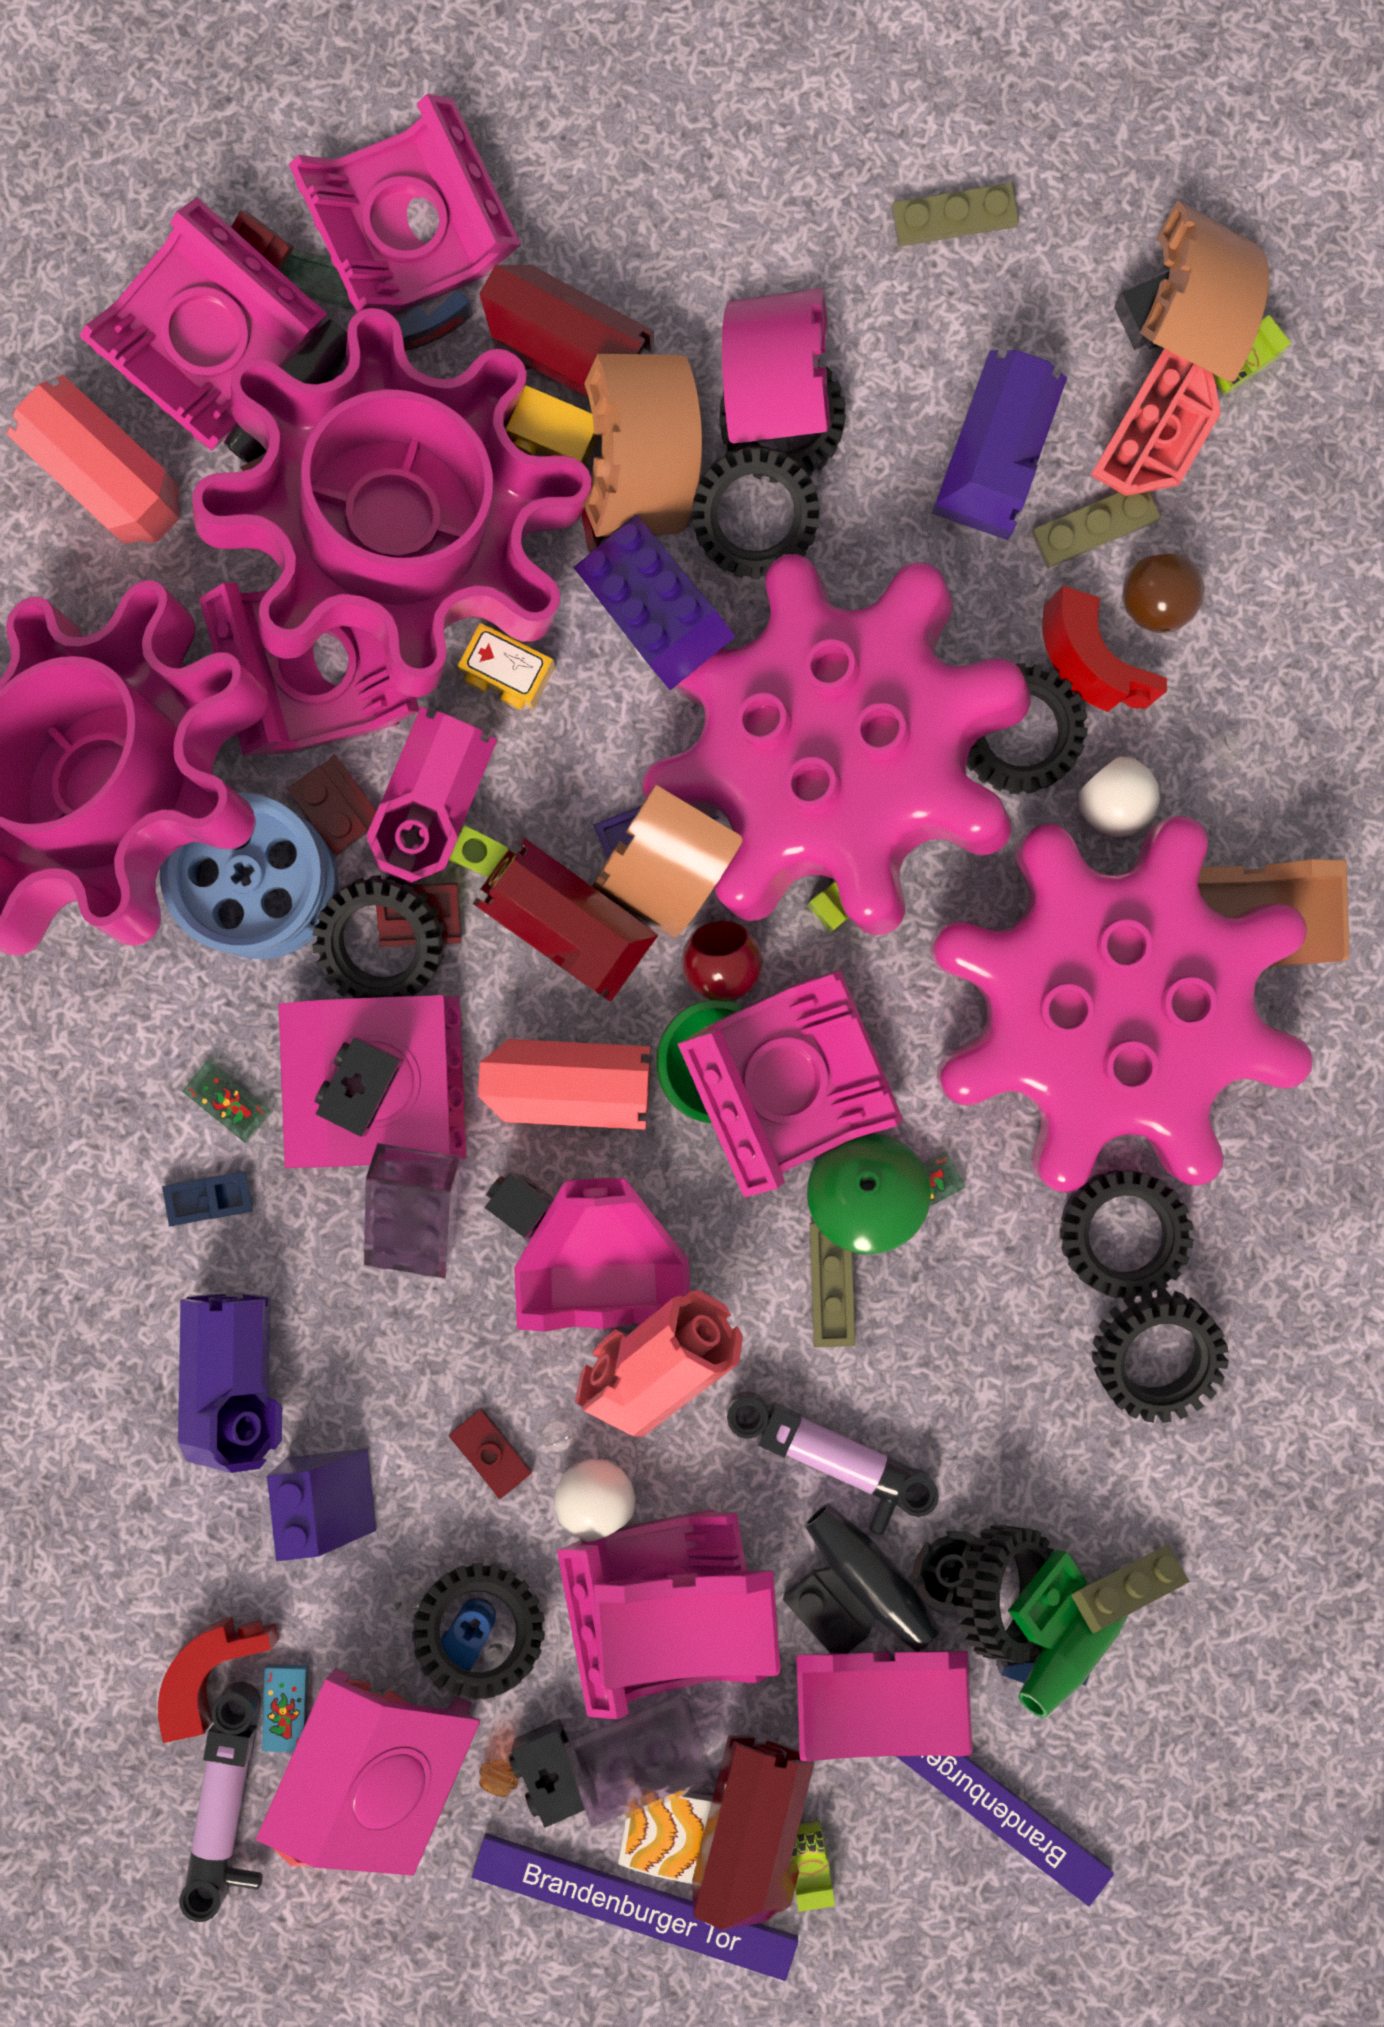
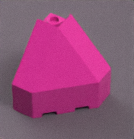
M592 1178L565 1181L514 1267L517 1329L544 1332L570 1327L606 1329L631 1324L641 1325L672 1298L679 1295L683 1297L690 1292L689 1259L625 1178Z

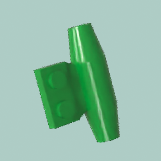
M1055 1550L1008 1609V1612L1029 1642L1043 1647L1018 1694L1019 1700L1024 1707L1040 1718H1046L1084 1683L1119 1636L1128 1618L1126 1616L1092 1634L1071 1596L1073 1593L1086 1587L1088 1582L1068 1552Z

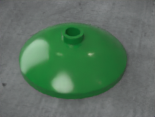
M707 1000L686 1007L669 1022L658 1044L656 1069L659 1083L665 1096L678 1111L699 1122L712 1124L678 1044L706 1025L745 1008L734 1002Z
M871 1133L851 1139L822 1153L809 1176L807 1200L814 1223L829 1241L849 1252L873 1255L889 1252L904 1245L919 1231L929 1211L931 1187L923 1163L908 1146L889 1136ZM865 1180H872L876 1186L872 1191H864L860 1187L861 1183Z

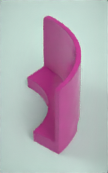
M824 287L727 302L722 325V374L727 431L731 443L827 432L830 428L826 367L818 368V354L826 353L827 333L829 330Z
M773 1570L725 1571L724 1574L699 1576L698 1572L669 1574L666 1575V1579L659 1580L633 1578L594 1585L599 1677L602 1689L611 1690L630 1685L682 1678L775 1676L780 1673Z
M889 1651L797 1655L799 1754L801 1761L810 1762L883 1756L971 1755L973 1746L968 1651L894 1652V1660H890Z

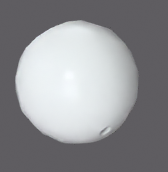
M1122 756L1116 758L1100 770L1077 794L1079 811L1086 823L1098 833L1115 838L1132 836L1144 829L1155 817L1160 803L1159 784L1151 770L1136 759Z
M586 1459L574 1464L564 1472L555 1488L554 1506L559 1523L569 1535L582 1541H596L610 1535L624 1526L634 1514L636 1496L631 1480L621 1467L608 1460Z

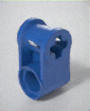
M473 1598L467 1601L460 1609L448 1631L445 1630L441 1637L444 1651L451 1661L469 1671L475 1665L496 1620V1611L487 1600ZM474 1618L481 1622L476 1628L469 1625Z

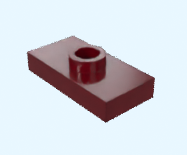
M482 1407L448 1435L499 1499L503 1498L533 1472Z

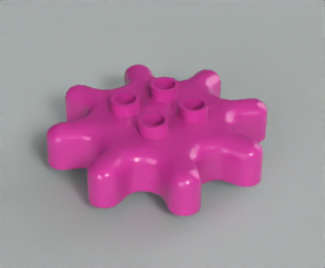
M369 308L359 311L350 320L347 333L346 370L332 381L318 385L305 384L293 378L278 365L267 359L253 358L245 360L235 368L231 377V411L234 419L247 434L265 448L267 453L262 462L250 470L216 473L200 480L193 490L194 525L200 538L211 547L224 550L244 548L260 550L270 555L281 568L282 574L280 578L264 595L259 608V636L263 646L272 655L282 659L297 658L307 652L320 636L329 629L340 626L359 628L374 635L382 644L391 684L403 695L418 698L436 689L442 678L446 660L444 630L454 622L469 617L483 618L495 624L510 637L521 642L536 641L548 633L560 603V592L553 579L533 564L525 555L521 540L531 533L561 530L576 523L584 511L591 491L592 479L588 469L577 459L568 456L540 457L528 455L519 450L508 437L505 426L509 423L515 407L523 395L526 383V369L523 362L515 354L502 349L488 350L481 354L458 377L450 379L433 378L417 371L408 361L399 322L382 309Z
M784 554L774 560L766 572L765 587L770 605V618L766 628L756 639L741 648L720 649L676 685L680 692L689 700L704 707V727L700 738L691 748L680 754L660 759L648 768L643 777L642 791L646 799L656 784L709 817L719 816L728 819L733 831L742 837V844L714 887L719 901L739 918L747 921H756L769 916L778 905L785 891L795 880L808 875H823L835 880L846 915L862 931L874 936L886 935L894 931L901 924L906 912L905 899L900 883V868L904 858L915 847L928 840L943 839L971 853L988 855L1000 850L1008 842L1012 831L1011 820L1000 797L966 776V762L971 747L979 738L1019 723L1027 715L1031 705L1030 692L1020 668L1012 661L994 658L955 667L945 664L935 655L938 637L953 611V598L941 572L932 564L917 561L903 566L895 574L886 591L876 603L864 609L845 610L834 607L831 604L828 590L810 560L798 554Z
M145 580L129 588L121 598L112 618L106 626L95 634L83 637L76 624L42 597L32 596L23 599L15 605L8 616L6 633L11 648V660L8 669L0 678V951L5 954L23 956L35 950L59 910L74 901L78 902L80 912L85 921L119 943L130 946L145 944L156 935L162 923L161 908L156 894V878L160 867L166 859L181 846L192 842L205 843L220 849H236L246 844L254 833L256 818L251 805L225 782L213 775V765L216 754L224 742L235 734L253 726L263 718L269 706L268 692L263 683L236 657L229 653L217 652L191 665L182 667L184 657L195 636V622L190 611L163 585L156 581Z
M1179 815L1159 821L1152 826L1145 836L1139 856L1133 866L1124 873L1117 875L1102 874L1090 868L1083 859L1073 837L1063 827L1046 823L1031 828L1021 836L1016 845L1015 852L1017 864L1029 891L1028 906L1019 920L1009 928L1000 931L989 930L968 922H952L944 924L936 930L931 939L930 954L935 965L945 973L967 980L977 986L984 996L987 1009L986 1023L980 1035L970 1043L951 1051L942 1058L937 1068L936 1078L938 1086L950 1100L959 1105L966 1106L979 1104L998 1094L1010 1091L1026 1095L1038 1108L1041 1118L1040 1132L1032 1152L1031 1163L1033 1171L1047 1187L1054 1191L1068 1193L1082 1187L1089 1179L1102 1147L1113 1138L1124 1135L1145 1136L1153 1146L1167 1173L1183 1183L1193 1186L1208 1184L1218 1176L1224 1161L1221 1145L1212 1129L1209 1117L1211 1104L1219 1092L1231 1082L1242 1079L1254 1080L1276 1088L1289 1089L1297 1087L1304 1082L1312 1071L1313 1057L1307 1044L1294 1035L1274 1029L1264 1023L1257 1013L1254 1002L1255 984L1261 972L1270 965L1291 956L1301 948L1306 939L1307 932L1305 919L1297 909L1289 904L1282 903L1255 906L1232 917L1223 916L1213 910L1201 896L1198 886L1199 874L1207 853L1209 841L1206 830L1200 822L1191 817Z

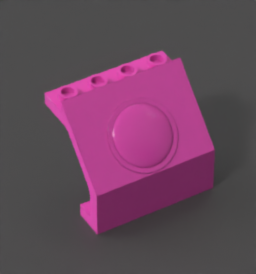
M426 94L417 103L422 117L409 129L337 159L298 155L288 164L296 180L297 188L303 195L313 216L314 225L326 244L331 261L338 270L347 290L348 298L354 305L357 313L361 310L375 308L394 315L484 277L495 265L500 264L521 246L453 98ZM415 197L427 199L434 206L439 217L438 229L428 243L420 241L413 234L408 224V204Z
M196 197L175 213L170 222L174 227L148 264L109 308L85 325L79 336L97 354L110 362L132 384L140 388L163 411L170 414L192 433L198 441L202 442L212 451L222 441L226 440L236 422L231 411V377L235 368L245 360L253 358L267 359L279 365L294 347L320 326L327 313Z
M222 583L199 597L214 653L224 652L236 657L263 683L268 692L269 706L263 718L253 726L237 733L243 756L294 753L400 724L399 721L419 712L417 698L403 695L391 684L382 644L374 635L362 629L348 626L332 628L325 632V634L333 636L342 644L348 656V668L343 680L339 685H332L323 678L317 668L313 652L314 644L301 656L290 659H282L272 655L263 646L259 636L260 602L268 590L240 593L237 583Z
M840 969L815 978L814 976L716 1020L678 1044L744 1198L779 1188L785 1183L782 1173L844 1142L896 1127L903 1121V1117Z
M406 996L278 1003L285 1168L426 1163L466 1159L460 996ZM353 1038H360L404 1060L368 1134L363 1137L315 1114L319 1107V1104L314 1102L315 1097L325 1080L332 1081L338 1069V1066L334 1065L333 1062L340 1047L344 1042L351 1044ZM360 1074L357 1078H348L347 1084L352 1087L350 1095L353 1096L356 1092H365L366 1087L361 1084L363 1075Z
M714 1509L621 1527L610 1535L596 1541L586 1542L579 1540L557 1550L587 1717L619 1719L629 1714L627 1703L637 1698L711 1681L758 1683L767 1678V1676H710L648 1682L611 1690L602 1689L600 1686L594 1585L633 1578H641V1580L666 1579V1575L698 1572L699 1576L724 1574L725 1571L747 1570L736 1512H714Z
M335 1668L327 1676L321 1687L255 1840L314 1868L414 1876L481 1720L468 1715L473 1702L464 1698L456 1697L448 1709L389 1701L347 1683L351 1675Z

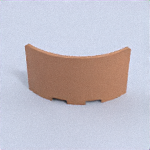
M1177 200L1156 238L1162 245L1163 264L1170 267L1169 279H1164L1160 282L1155 301L1140 333L1170 352L1228 382H1233L1238 377L1250 353L1262 321L1269 288L1268 260L1265 252L1257 243Z
M597 354L584 383L592 410L594 434H602V457H594L591 491L585 505V510L596 537L611 536L635 515H638L653 535L679 534L685 530L692 512L693 500L699 483L702 454L700 406L690 363L684 355Z
M655 784L626 831L627 834L632 836L628 845L621 841L618 843L596 877L592 887L615 904L669 936L676 938L701 908L743 840L736 832Z
M1309 859L1266 864V868L1245 869V874L1244 866L1201 867L1198 881L1201 896L1213 910L1223 916H1236L1263 904L1282 903L1294 907L1304 917L1307 932L1306 939L1301 948L1291 956L1270 966L1347 961L1349 959L1347 860Z

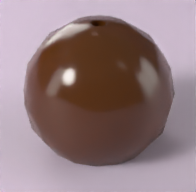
M1159 554L1143 558L1133 564L1124 579L1122 600L1125 611L1139 627L1154 633H1168L1182 628L1194 619L1203 603L1205 584L1201 571L1188 557L1180 554Z

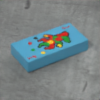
M267 1664L264 1668L262 1751L294 1752L307 1722L308 1665Z

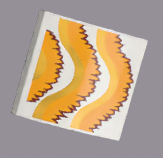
M632 1779L618 1865L656 1877L692 1884L713 1796L673 1791L671 1785Z

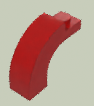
M1063 585L1044 604L1042 617L1045 648L1059 676L1064 682L1068 680L1073 685L1070 689L1074 693H1079L1083 700L1098 709L1109 712L1120 702L1125 703L1131 708L1147 709L1167 692V677L1133 667L1116 658L1104 644L1099 632L1098 612L1100 598Z
M228 1617L204 1628L187 1643L170 1664L159 1692L158 1721L163 1743L203 1735L213 1723L207 1697V1681L212 1668L230 1659L272 1650L279 1640L276 1624L263 1626L261 1620L252 1621L239 1626L238 1632H235L233 1618Z

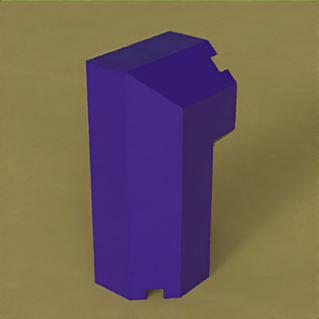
M990 350L931 514L1009 540L1017 524L1014 521L1016 514L1022 511L1037 470V463L1067 377L1062 372L1058 379L1053 376L1052 373L1055 366L1042 358L1019 350H1008L1005 358H996L999 350Z
M226 1294L188 1296L186 1299L180 1300L178 1444L187 1462L229 1473L261 1469L267 1461L263 1457L270 1449L275 1450L282 1441L283 1407L275 1399L269 1397V1296L243 1294L242 1298L226 1296Z

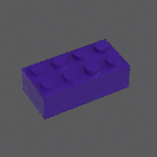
M635 515L573 567L669 690H672L735 638V635L714 607L638 515Z

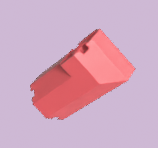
M64 375L56 377L60 384L52 386L47 381L38 384L15 408L13 418L18 422L16 431L9 426L7 435L123 544L145 541L146 543L158 542L179 520L177 495L179 496V485L161 465Z
M508 1039L480 1062L478 1097L504 1122L646 1130L647 1120H639V1113L648 1112L650 1063H643L642 1055H651V1047Z
M698 1289L689 1292L683 1297L679 1295L672 1298L629 1335L615 1329L597 1344L592 1354L598 1357V1360L593 1368L585 1365L582 1370L575 1402L585 1412L635 1437H644L739 1364L743 1335L738 1326L732 1329L729 1325L727 1318L731 1314L722 1302Z

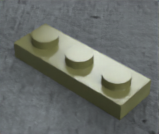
M1012 183L892 203L898 247L1016 228L1019 223Z
M1119 492L1033 529L1031 533L1045 565L1049 569L1158 522L1161 517L1150 492L1128 496Z
M809 1222L813 1346H855L852 1252L833 1244L820 1232L814 1222Z
M1167 1544L1078 1590L1071 1596L1092 1634L1190 1581Z

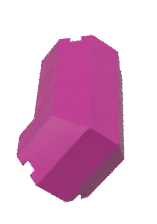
M424 707L419 709L366 836L379 872L399 878L398 880L405 883L417 882L446 868L463 822L497 743V739L492 736L489 737L487 743L480 739L483 734L482 730L447 714L436 712L434 719L426 717L428 709Z

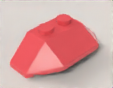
M1164 348L1090 476L1125 496L1179 486L1221 414L1213 373Z

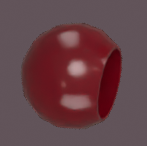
M715 921L702 925L689 937L683 948L681 963L686 981L695 992L708 1000L727 1002L743 997L754 987L761 975L763 957L758 940L750 931L735 922Z

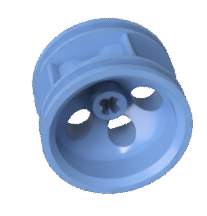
M238 793L249 802L256 818L255 830L248 845L240 850L220 849L199 842H192L181 846L160 867L159 875L162 895L176 923L184 932L199 943L218 951L250 959L282 957L301 949L316 937L313 936V930L319 923L317 917L320 911L327 905L326 903L338 893L339 880L336 861L331 848L317 829L307 820L271 798L253 793ZM283 841L292 842L297 850L295 862L286 869L273 867L269 861L271 848ZM213 859L219 868L218 878L212 885L201 887L199 885V873L202 861ZM245 867L255 871L250 875L252 882L249 885L239 881L244 877L242 870ZM274 889H285L292 897L291 910L281 918L271 917L264 904L267 893ZM234 899L242 905L244 918L236 928L226 929L220 921V908L225 901Z

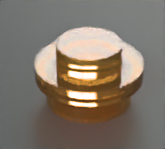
M493 1759L491 1763H483L479 1769L481 1776L479 1780L480 1787L495 1796L508 1797L511 1790L516 1789L519 1784V1779L515 1777L510 1764L505 1761Z

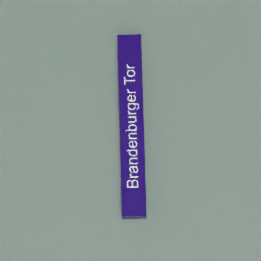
M896 1756L1088 1907L1091 1906L1113 1877L1114 1872L1109 1866L969 1757Z
M487 1833L484 1835L471 1876L473 1879L783 1981L787 1980L799 1942L797 1935L760 1923L725 1930L718 1929L693 1917V1901Z

